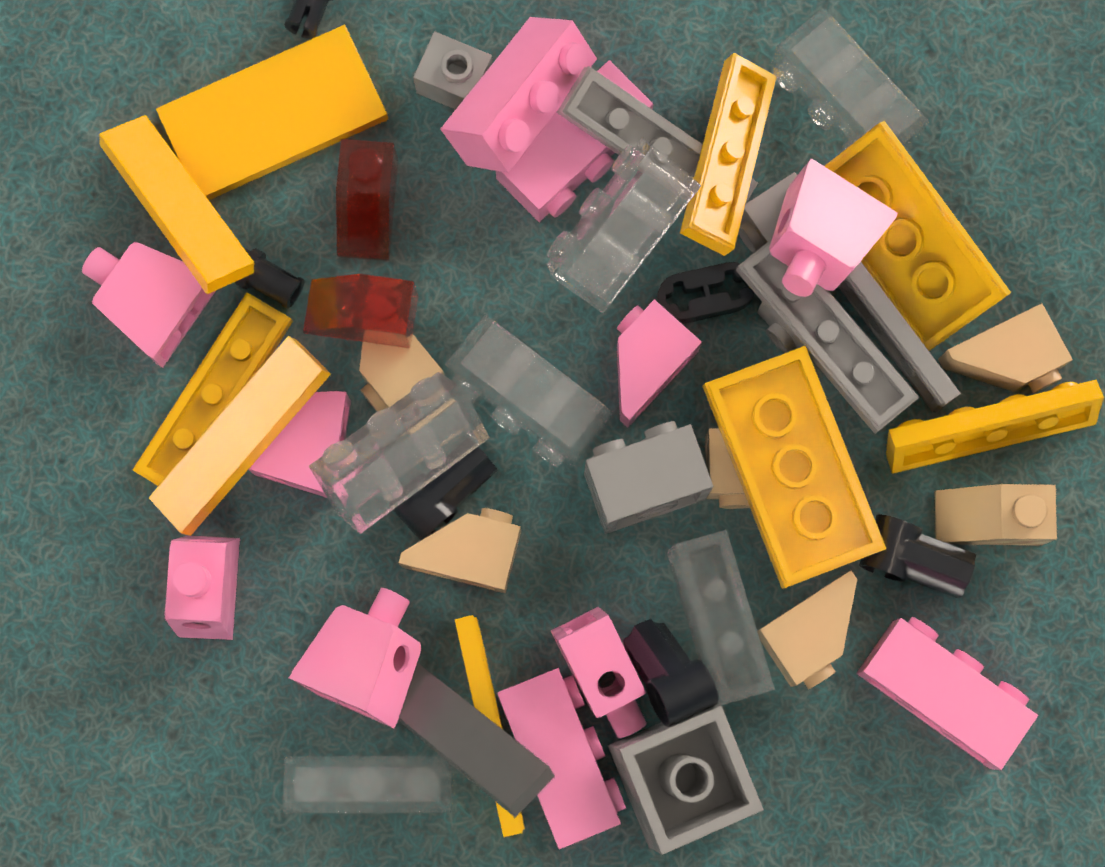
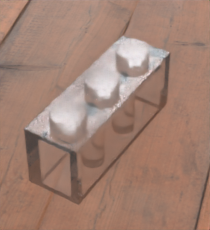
M824 7L776 47L771 63L775 66L773 74L776 76L777 81L790 93L798 91L809 103L807 109L814 122L825 131L832 128L843 140V151L883 121L887 123L905 149L922 135L928 125L929 120Z
M644 138L635 147L629 145L620 153L612 167V171L615 173L603 190L596 188L590 193L579 211L582 218L570 233L563 231L555 239L547 253V257L550 260L546 265L552 278L601 313L607 310L702 186L691 173Z
M486 314L445 364L448 374L453 377L448 384L458 394L471 403H474L478 397L495 409L490 415L495 422L513 435H516L520 429L537 441L533 450L557 468L564 462L573 469L612 418L613 411Z
M437 372L432 377L425 378L416 383L410 393L389 408L373 414L367 421V424L348 438L329 446L323 455L308 467L335 512L361 534L490 437L465 389L440 372Z
M727 530L674 544L667 551V555L698 659L707 667L715 683L719 698L717 705L722 706L775 690Z
M284 756L283 813H452L454 811L455 768L441 756Z

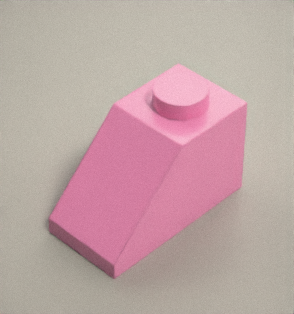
M655 299L645 310L638 305L634 307L617 327L622 333L618 337L617 342L620 421L627 428L699 352L702 341Z

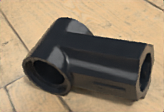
M466 435L425 473L420 471L407 480L389 498L387 505L421 541L435 533L434 529L441 522L449 523L458 513L457 507L497 472V468L477 444Z
M876 515L875 521L886 549L862 558L859 564L861 568L874 573L876 568L886 572L885 578L905 582L907 579L955 598L963 596L975 568V553L922 534L921 528L907 521L888 515Z
M648 619L634 626L633 631L623 640V645L633 666L645 682L650 703L663 725L666 727L718 704V692L707 667L699 659L693 661L689 659L664 622L656 623L652 619Z

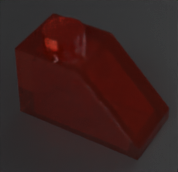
M341 139L336 186L337 257L390 260L399 162L394 143Z
M366 274L312 279L303 332L310 335L410 348L418 303L415 282Z

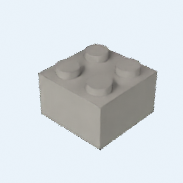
M675 421L666 422L644 432L646 438L640 442L626 446L623 439H617L597 446L592 450L594 456L586 460L584 475L605 534L706 500L713 488V484L691 424L677 428Z
M720 705L710 707L667 727L662 722L608 745L648 847L661 855L763 811L736 740Z

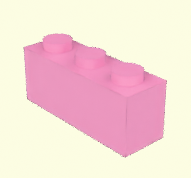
M530 17L441 127V131L467 166L509 173L560 108L583 68L592 67L597 60L596 56L573 20Z
M610 60L597 71L640 102L653 109V103ZM556 111L510 172L496 171V179L540 222L549 213L554 218L561 215L576 199L577 195L573 191L587 178L592 183L600 179L613 165L614 160L610 156L615 152L559 115Z
M911 617L908 622L902 618L892 621L856 674L989 769L1002 770L1038 717L1035 712L1026 707L1029 698L1017 688L1004 681H1001L997 686L982 676L980 673L984 669L983 665L967 653L956 649L951 654L937 644L935 641L939 635L922 621Z
M559 668L497 692L515 740L546 763L555 775L538 794V798L558 848L562 849L620 825L621 823L616 812L626 809L614 777L606 781L602 778L596 760L604 758L605 754L594 727L592 726L584 730L575 709L585 706L573 675L563 679Z

